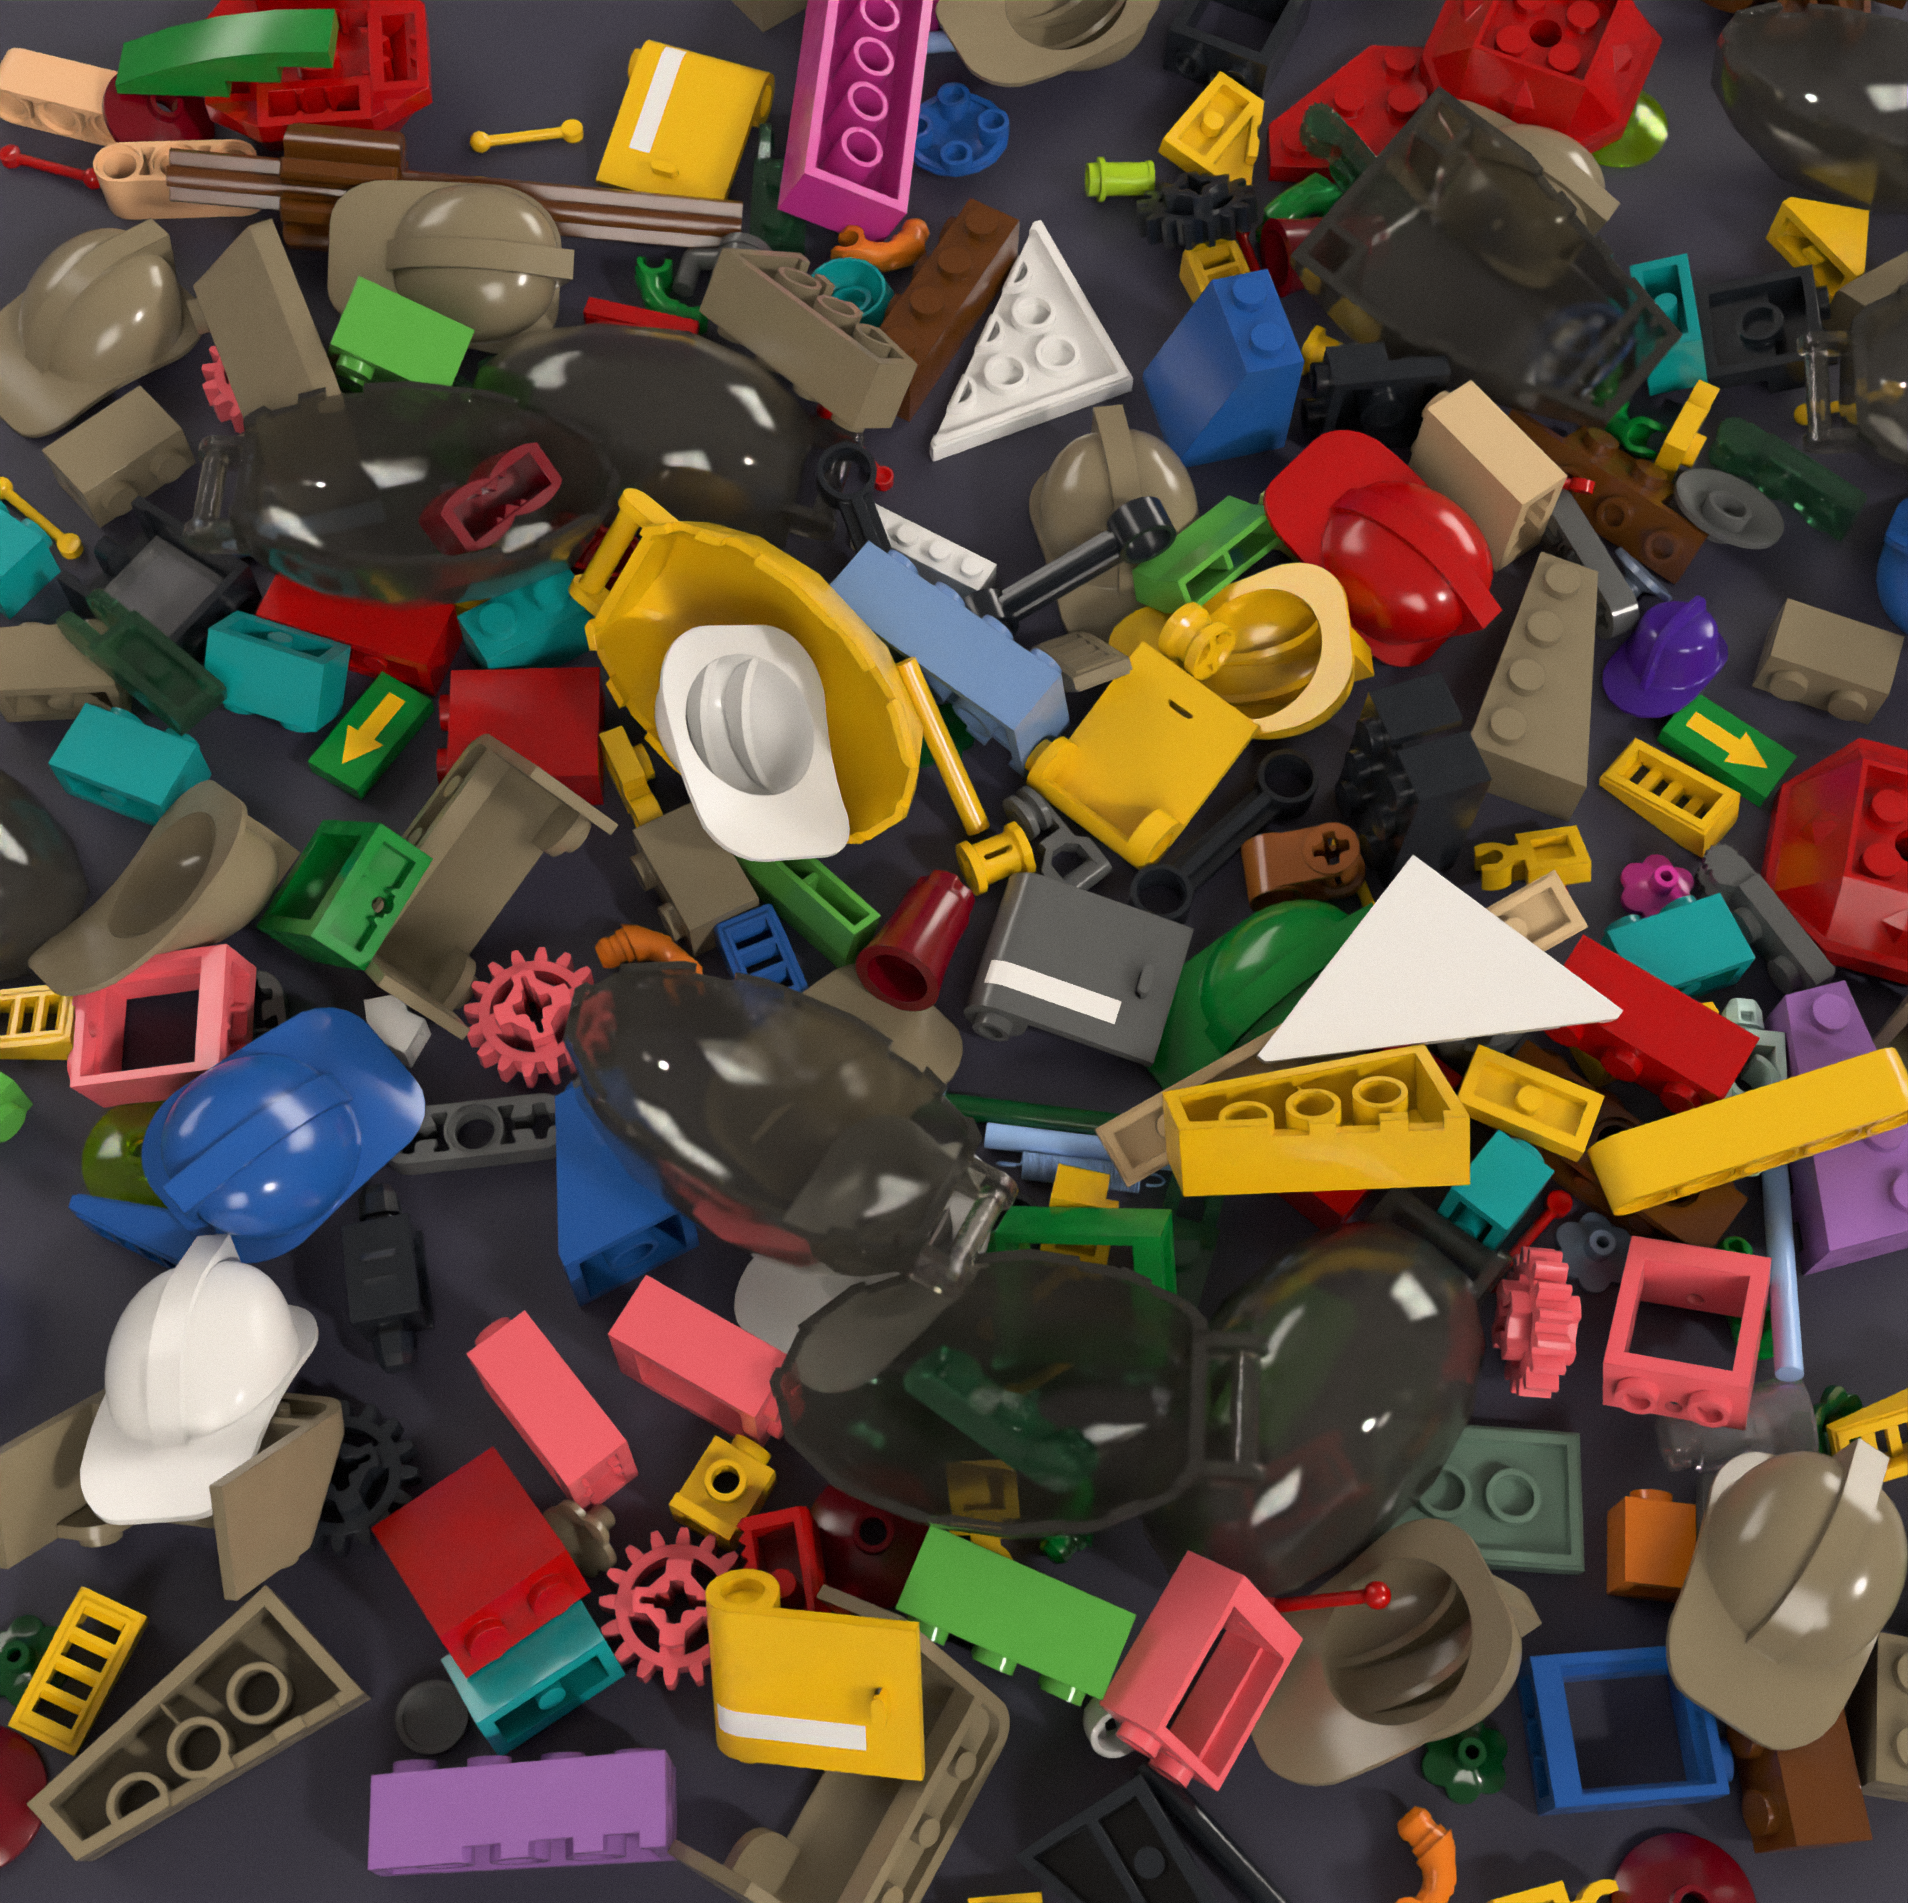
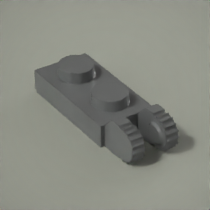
M1719 843L1716 846L1711 845L1710 849L1705 851L1701 861L1703 863L1702 866H1699L1696 871L1694 885H1697V891L1702 892L1701 896L1703 898L1721 893L1749 945L1753 944L1767 962L1769 976L1776 987L1785 994H1791L1829 984L1835 975L1836 969L1762 876L1753 870L1743 856L1737 854L1738 850H1734L1733 846H1727L1726 843L1724 845Z

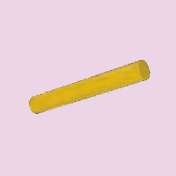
M910 657L896 663L895 665L923 725V737L967 835H975L990 827V823L916 657Z

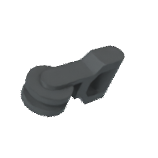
M1024 785L1016 791V796L1010 795L1003 800V808L1010 823L1015 821L1023 829L1028 840L1037 837L1040 834V830L1045 831L1050 828L1053 831L1051 835L1039 843L1037 852L1042 857L1040 875L1087 891L1112 873L1113 869L1110 862L1090 837L1075 836L1047 801L1035 790ZM1061 851L1075 852L1084 863L1062 878L1051 865L1052 858Z

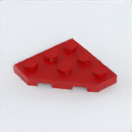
M1370 45L1272 121L1268 126L1266 137L1268 181L1301 182L1308 176L1318 173L1327 178L1331 183L1388 185L1380 173V162L1385 152L1414 114L1428 105L1427 88L1418 68L1423 47Z

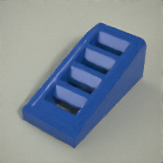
M765 904L714 926L716 947L754 1028L767 1020L765 1015L783 1008L809 988L772 904ZM776 956L778 963L751 974L747 973V967ZM785 980L788 981L790 987L758 999L756 992Z
M77 1193V1196L72 1195L68 1206L91 1232L167 1269L175 1268L195 1240L168 1208Z

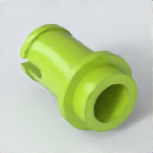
M1097 157L1096 162L1086 163L1085 166L1086 196L1096 197L1097 202H1104L1106 196L1144 195L1146 191H1154V162L1152 160H1146L1145 162H1106L1104 157Z

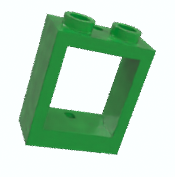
M322 820L256 928L308 961L365 971L433 858L382 823ZM377 897H380L384 902L383 909L380 912H375L372 908V902Z
M1009 1207L997 1229L991 1230L986 1249L988 1269L990 1272L998 1273L999 1293L995 1295L993 1300L992 1325L995 1334L1003 1335L1005 1360L1150 1366L1169 1365L1180 1337L1172 1209ZM1030 1244L1132 1246L1137 1319L1036 1316Z

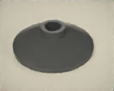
M1695 468L1683 472L1674 484L1673 495L1680 510L1693 524L1709 534L1707 539L1714 543H1728L1747 549H1765L1776 544L1784 532L1782 515L1774 503L1756 487L1734 475L1714 469Z

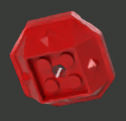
M220 0L206 18L284 9H335L339 30L333 68L283 67L281 83L232 81L230 97L205 96V106L211 121L251 138L270 152L284 150L283 137L286 128L294 123L399 132L415 112L433 103L428 17L425 4L421 0Z
M1446 0L1422 51L1418 68L1433 103L1455 99L1471 101L1501 114L1517 124L1542 126L1561 132L1579 142L1590 153H1594L1622 138L1663 39L1637 9L1633 0Z
M1859 737L1782 784L1774 796L1760 874L1832 965L1908 985V861L1904 860L1900 854L1908 858V750Z

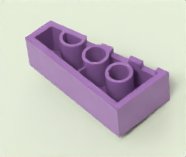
M1845 980L1785 995L1763 1022L1764 1030L1785 1032L1787 1079L1877 1050ZM1908 1123L1890 1131L1789 1163L1794 1193L1790 1196L1794 1222H1799L1803 1250L1799 1253L1803 1276L1908 1248Z
M629 1748L617 1750L615 1754L585 1756V1753L553 1752L541 1755L540 1761L512 1763V1757L477 1756L467 1759V1767L438 1769V1761L402 1760L393 1763V1773L371 1775L368 1870L381 1877L677 1861V1859L667 1853L673 1841L677 1840L676 1768L666 1750Z

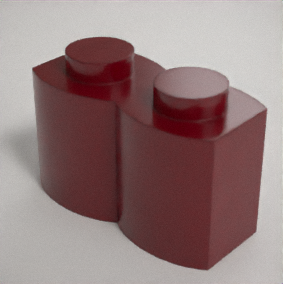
M537 442L523 444L487 458L473 470L466 484L451 488L437 495L424 508L418 523L444 558L478 551L489 547L502 538L511 527L515 517L531 513L549 502L558 491L563 479Z

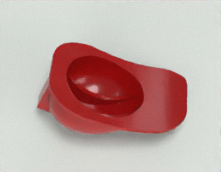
M1335 430L1324 433L1312 441L1265 489L1263 506L1269 525L1277 537L1301 563L1322 567L1338 579L1346 593L1350 625L1371 648L1372 658L1393 667L1418 665L1431 657L1449 637L1483 630L1502 611V608L1489 591L1493 579L1492 555L1488 543L1476 522L1454 501L1431 489L1407 464L1377 439L1351 430Z

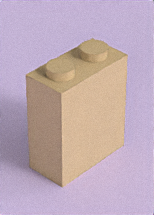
M1472 380L1451 393L1445 390L1434 396L1422 411L1423 421L1418 437L1411 446L1412 456L1409 467L1431 489L1454 501L1476 522L1488 543L1492 555L1493 569L1498 572L1540 543L1567 475Z

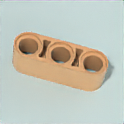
M22 48L9 49L0 63V118L16 125L102 146L117 143L105 124L102 100L107 85L118 72Z
M243 140L119 142L102 148L93 160L94 172L108 207L114 215L122 219L242 217L253 215L262 210L170 201V188L166 184V167L169 165L170 148L257 156L253 146Z

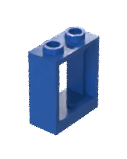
M1666 1646L1530 1656L1521 1663L1516 1684L1538 1816L1707 1803L1730 1794L1728 1782H1731L1734 1776V1762L1730 1745L1725 1737H1719L1715 1716L1687 1699L1676 1688L1668 1670ZM1667 1675L1686 1781L1582 1789L1564 1683Z

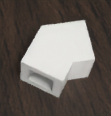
M393 995L364 1000L367 1024L370 1025L403 1065L412 1068L431 1036L425 1018L412 1013L410 1006Z

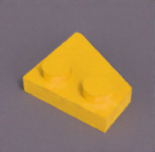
M1220 71L1166 134L1161 142L1158 153L1185 172L1197 171L1199 175L1208 173L1209 176L1213 177L1229 174L1230 181L1245 178L1246 185H1252L1253 166L1258 156L1260 141L1257 135L1262 123L1264 101Z

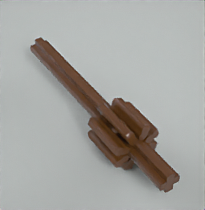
M294 123L287 126L283 137L284 157L274 158L170 148L169 165L166 167V184L170 188V201L280 211V221H284V241L288 248L297 250L329 252L330 218L337 201L348 190L362 183L374 180L442 181L511 187L539 202L555 221L561 237L682 248H718L722 237L728 233L741 232L743 201L409 170V161H406L407 143L404 134L401 132Z

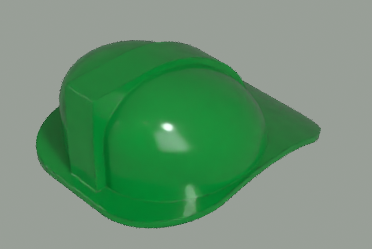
M1300 899L1277 903L1248 916L1229 932L1183 964L1154 1063L1151 1068L1145 1066L1162 1090L1169 1088L1282 1024L1374 904L1370 903L1348 915L1334 905L1317 900Z

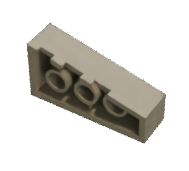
M723 247L699 312L718 325L717 332L723 338L736 344L744 345L756 354L754 360L761 367L775 373H780L794 383L792 388L796 394L809 401L820 403L832 412L831 419L840 427L856 433L864 432L865 428H891L918 364L880 328L868 324H859L863 312L853 302L832 297L835 285L824 275L815 274L814 278L808 275L807 270L810 261L801 253Z
M1541 551L1521 598L1470 734L1492 777L1487 790L1488 793L1569 822L1587 788L1598 571Z
M265 1585L33 1797L27 1805L76 1861H95L372 1698L284 1601Z

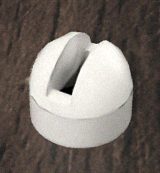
M1096 1697L1091 1699L1084 1709L1083 1726L1094 1751L1106 1758H1118L1131 1753L1134 1749L1116 1736L1121 1724L1115 1720L1117 1728L1106 1732L1105 1722L1113 1717L1098 1704L1100 1699Z

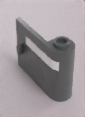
M1029 872L1012 874L1008 879L964 1009V1016L973 1024L972 1029L974 1032L992 1041L1003 1042L1007 1041L1010 1036L1022 1035L1027 1026L1030 1025L1151 1068L1156 1057L1194 928L1040 874ZM1136 986H1137V991H1138V993H1139V997H1137V996L1135 995Z

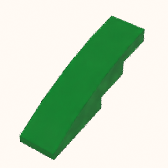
M284 9L223 15L168 27L123 43L115 83L118 94L230 97L232 81L281 83L283 67L333 68L339 30L335 9Z

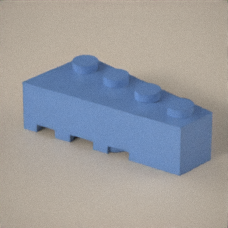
M868 540L830 584L836 593L888 647L895 664L904 659L916 657L937 706L947 700L952 704V708L957 716L967 725L965 731L984 746L993 737L1007 748L1012 755L1008 765L1022 777L1026 778L1029 774V771L1025 769V763L1034 748L1045 739L1053 742L1070 726L1061 674L1062 670L1057 662L1040 649L1033 648L1029 652L1013 641L1011 632L996 618L984 615L981 619L965 608V602L960 595L945 583L937 582L935 585H932L918 575V570L914 564L897 550L890 549L886 553Z

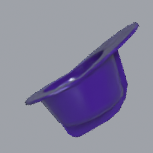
M1697 595L1690 602H1662L1645 612L1635 631L1611 656L1603 670L1602 687L1608 700L1622 712L1639 718H1661L1671 715L1690 704L1722 670L1728 661V645L1718 632L1716 621L1706 611L1705 598Z

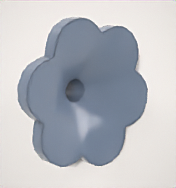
M1621 546L1615 551L1625 570L1626 577L1624 579L1634 593L1635 598L1642 592L1656 595L1665 602L1673 599L1667 589Z
M1596 1212L1585 1214L1578 1223H1563L1557 1229L1554 1241L1559 1251L1563 1253L1562 1263H1568L1567 1279L1576 1280L1580 1289L1591 1295L1602 1293L1609 1284L1621 1285L1631 1236L1626 1230L1611 1227L1607 1218Z

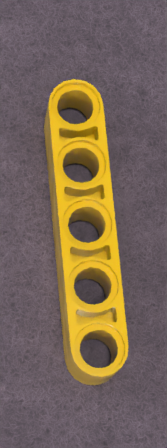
M1890 1047L1875 1050L1619 1132L1592 1145L1587 1150V1154L1613 1215L1631 1214L1907 1124L1908 1072L1896 1048Z

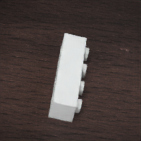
M875 504L892 549L906 556L917 568L918 575L932 585H935L937 582L945 583L956 591L962 599L973 592L994 588L997 564ZM850 539V548L854 549Z

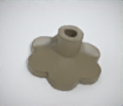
M565 1499L559 1505L551 1506L543 1513V1517L566 1547L580 1573L589 1578H594L601 1571L607 1572L609 1568L615 1566L617 1556L608 1543V1531L615 1525V1517L606 1506L596 1504L586 1513L579 1504L570 1499Z

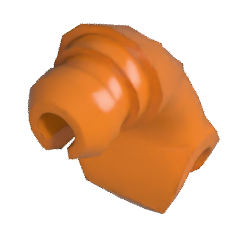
M912 218L905 221L902 230L898 234L893 235L889 242H874L865 239V234L861 227L848 225L839 233L838 242L841 246L837 245L831 249L830 258L833 260L851 257L865 260L877 267L880 273L908 267L918 262L921 256L926 254L925 243L930 235L929 229L923 220Z
M621 924V928L614 931L615 934L600 938L594 947L603 968L613 969L623 962L628 961L630 963L635 960L638 963L647 960L659 964L662 967L661 979L664 989L671 1003L681 1002L676 989L677 984L681 981L692 980L696 982L701 993L706 988L702 966L673 942L670 936L639 925Z
M1414 1806L1397 1823V1828L1402 1839L1414 1848L1412 1852L1418 1858L1415 1863L1422 1871L1423 1881L1417 1896L1403 1897L1395 1903H1448L1449 1897L1454 1894V1886L1457 1882L1456 1847L1452 1830L1449 1829L1447 1831L1441 1823L1437 1825L1425 1808Z

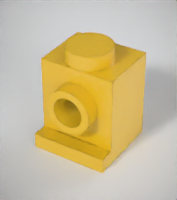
M1058 1164L1049 1207L1119 1208V1201L1106 1199L1110 1174ZM1041 1244L1039 1257L1105 1271L1111 1245Z
M736 1434L731 1443L715 1435L680 1492H676L671 1499L669 1507L673 1519L704 1538L709 1534L716 1536L718 1547L728 1553L736 1551L740 1544L738 1540L742 1536V1533L736 1527L743 1517L758 1515L777 1484L775 1470L767 1466L771 1458L770 1453L756 1442L740 1434ZM731 1472L740 1479L738 1487L726 1494L716 1491L713 1487L716 1477L721 1473Z

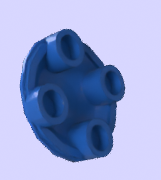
M951 82L944 84L939 88L937 96L920 104L913 162L919 168L940 176L960 177L984 170L994 164L1007 148L1010 133L1008 114L999 109L992 101L970 93L968 87L962 83Z

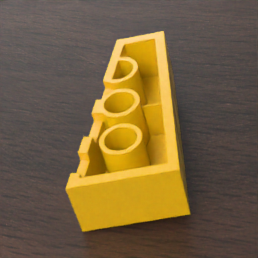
M1424 1043L1162 1092L1167 1159L1183 1197L1470 1185V1116Z

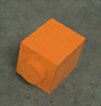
M1638 1489L1631 1491L1630 1497L1625 1496L1607 1511V1595L1671 1603L1677 1602L1696 1546L1695 1504L1673 1502V1495L1666 1491Z

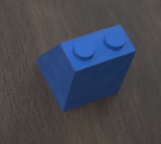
M1268 269L1211 280L1143 372L1142 381L1164 441L1178 455L1185 468L1283 448L1285 445L1305 361Z
M615 1066L603 1073L600 1071H590L576 1077L566 1086L564 1092L555 1096L557 1237L559 1259L573 1297L578 1306L581 1307L698 1247L699 1241L691 1202L618 1067Z

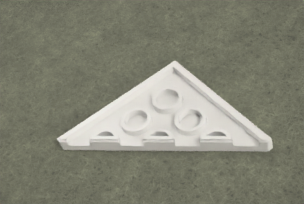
M1041 220L1033 222L1025 246L1020 256H1017L1006 279L993 314H990L978 339L970 364L965 374H962L950 399L942 424L930 442V457L933 462L1132 391V375Z
M1412 855L1263 1047L1256 1059L1263 1064H1271L1278 1061L1345 1055L1423 1043L1426 1045L1490 1035L1525 1033L1597 1022L1606 1023L1616 1020L1623 1010L1423 861Z

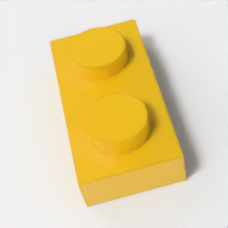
M1478 1044L1472 1055L1457 1093V1097L1470 1118L1575 1162H1578L1585 1151L1605 1097L1602 1094Z

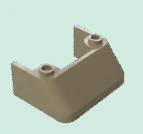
M271 218L248 225L193 285L197 298L187 300L186 303L198 334L211 333L248 432L237 435L249 470L262 467L282 523H286L371 496L373 493L336 377L274 222Z
M490 734L479 736L464 750L402 835V838L432 857L433 860L369 963L365 973L377 986L463 1040L470 1029L453 1010L462 1008L474 994L471 985L473 981H478L477 977L474 976L476 962L469 954L543 852L551 857H556L565 851L567 853L574 852L587 838L591 829L590 822L609 835H612L618 824L540 767ZM380 897L375 898L372 902L373 910L380 912L383 909V900Z
M105 1388L0 1447V1568H11L57 1538L79 1540V1544L83 1547H101L118 1541L122 1538L123 1531L133 1526L108 1524L98 1518L86 1502L81 1489L80 1468L93 1422L106 1394ZM285 1392L270 1420L258 1454L209 1485L213 1515L196 1521L166 1522L215 1529L224 1599L238 1601L280 1569L295 1564L299 1560V1556L312 1545L345 1433L342 1405L339 1400L332 1397Z
M824 1584L816 1596L836 1614L907 1621L901 1615ZM920 1632L925 1774L922 1781L825 1770L787 1838L766 1827L752 1829L736 1842L723 1865L676 1839L667 1853L741 1903H920L1006 1743L1010 1727L1008 1709L1000 1698Z

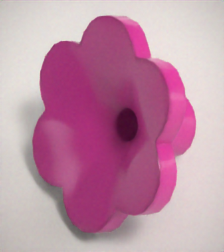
M1659 854L1650 855L1643 863H1630L1622 870L1620 882L1625 889L1620 896V902L1626 912L1641 915L1644 919L1660 913L1661 909L1670 902L1691 895L1690 891L1694 886V879L1688 870L1673 867L1672 863L1665 856Z

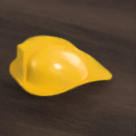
M1288 563L1274 566L1227 585L1202 605L1208 611L1209 620L1213 623L1220 621L1227 624L1234 630L1236 639L1233 650L1224 665L1209 678L1198 681L1261 727L1252 739H1283L1309 732L1321 726L1342 708L1351 693L1354 682L1374 676L1371 648L1350 625L1345 590L1338 579L1322 567L1308 563ZM1149 606L1136 610L1115 626L1109 638V645L1130 658L1143 640L1160 653L1158 639L1162 628L1173 614L1163 613ZM1180 659L1170 660L1186 672L1184 662Z

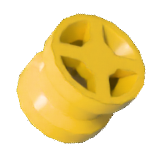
M1190 602L1177 609L1168 619L1160 633L1158 649L1168 659L1174 661L1180 659L1184 662V668L1189 675L1197 680H1204L1215 674L1224 665L1235 645L1236 634L1231 627L1223 622L1213 623L1209 620V614L1205 608L1198 603Z

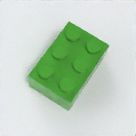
M358 276L331 340L327 357L342 393L357 399H363L365 393H368L387 402L385 410L399 419L412 424H418L420 418L431 422L448 396L475 330Z
M932 1524L929 1527L895 1608L908 1614L907 1621L919 1622L920 1632L931 1641L944 1646L949 1633L974 1643L971 1651V1658L1011 1676L1017 1663L1041 1673L1037 1681L1040 1689L1078 1706H1081L1086 1693L1103 1700L1136 1618V1614Z

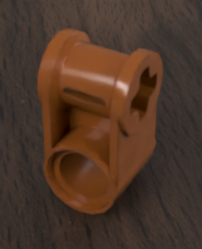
M1338 822L1324 823L1319 826L1284 833H1264L1246 840L1241 845V857L1249 907L1256 912L1268 906L1291 900L1328 901L1344 899L1354 895L1362 887L1366 879V866L1360 855V843L1356 833L1348 826ZM1328 838H1333L1335 845L1329 846ZM1339 857L1340 863L1330 865V859ZM1340 876L1342 883L1337 884L1335 882V877Z

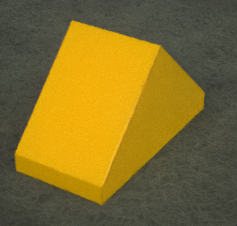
M1790 197L1782 202L1765 239L1794 268L1812 264L1815 287L1827 285L1829 303H1831L1835 293L1840 288L1862 276L1865 272L1869 210Z

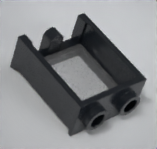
M138 495L131 502V505L143 531L126 548L110 536H104L97 542L94 554L103 572L88 587L82 585L77 577L66 570L56 579L73 611L86 615L90 619H101L108 622L119 621L133 647L175 673L178 679L184 682L197 667L205 665L208 629L237 610L252 615L262 596L251 568L247 563Z

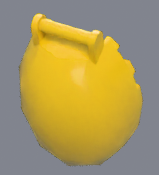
M626 488L618 500L620 511L583 575H576L568 586V591L575 601L595 617L589 620L584 627L589 651H597L598 658L610 677L606 683L607 688L619 709L626 706L630 714L647 731L644 739L674 771L681 775L664 751L655 723V701L660 687L662 663L669 647L680 635L692 628L706 625L773 626L790 634L804 647L820 675L825 694L827 725L835 774L849 819L850 832L847 844H862L866 840H871L907 817L917 786L924 728L888 647L820 574L763 538L710 522L678 521L644 492L633 488ZM639 527H641L642 530L639 534L642 538L611 591L605 588V585Z

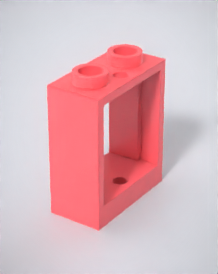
M228 944L176 950L155 954L134 972L113 985L89 994L73 996L72 1006H75L76 1016L74 1043L67 1059L70 1087L103 1108L167 1100L178 1089L252 1042L257 967ZM199 990L194 1062L121 1071L127 999Z
M1631 1236L1603 1360V1405L1622 1408L1634 1414L1651 1413L1694 1421L1701 1426L1710 1428L1727 1427L1745 1431L1768 1305L1772 1258ZM1640 1301L1742 1318L1733 1371L1629 1353Z
M645 1275L608 1333L621 1373L733 1437L736 1434L743 1435L764 1448L770 1436L778 1440L783 1437L798 1411L800 1403L793 1400L796 1395L797 1384L794 1383L791 1356L648 1275Z
M525 1310L512 1320L509 1317L496 1320L477 1336L475 1340L476 1347L466 1354L486 1392L568 1499L579 1504L587 1513L596 1504H602L639 1475L627 1440Z
M1188 1550L1108 1686L1103 1700H1100L1098 1704L1121 1724L1116 1736L1134 1750L1151 1758L1148 1765L1158 1774L1185 1789L1191 1779L1218 1792L1303 1638L1245 1575ZM1223 1627L1226 1631L1173 1725L1168 1730L1166 1728L1167 1723Z

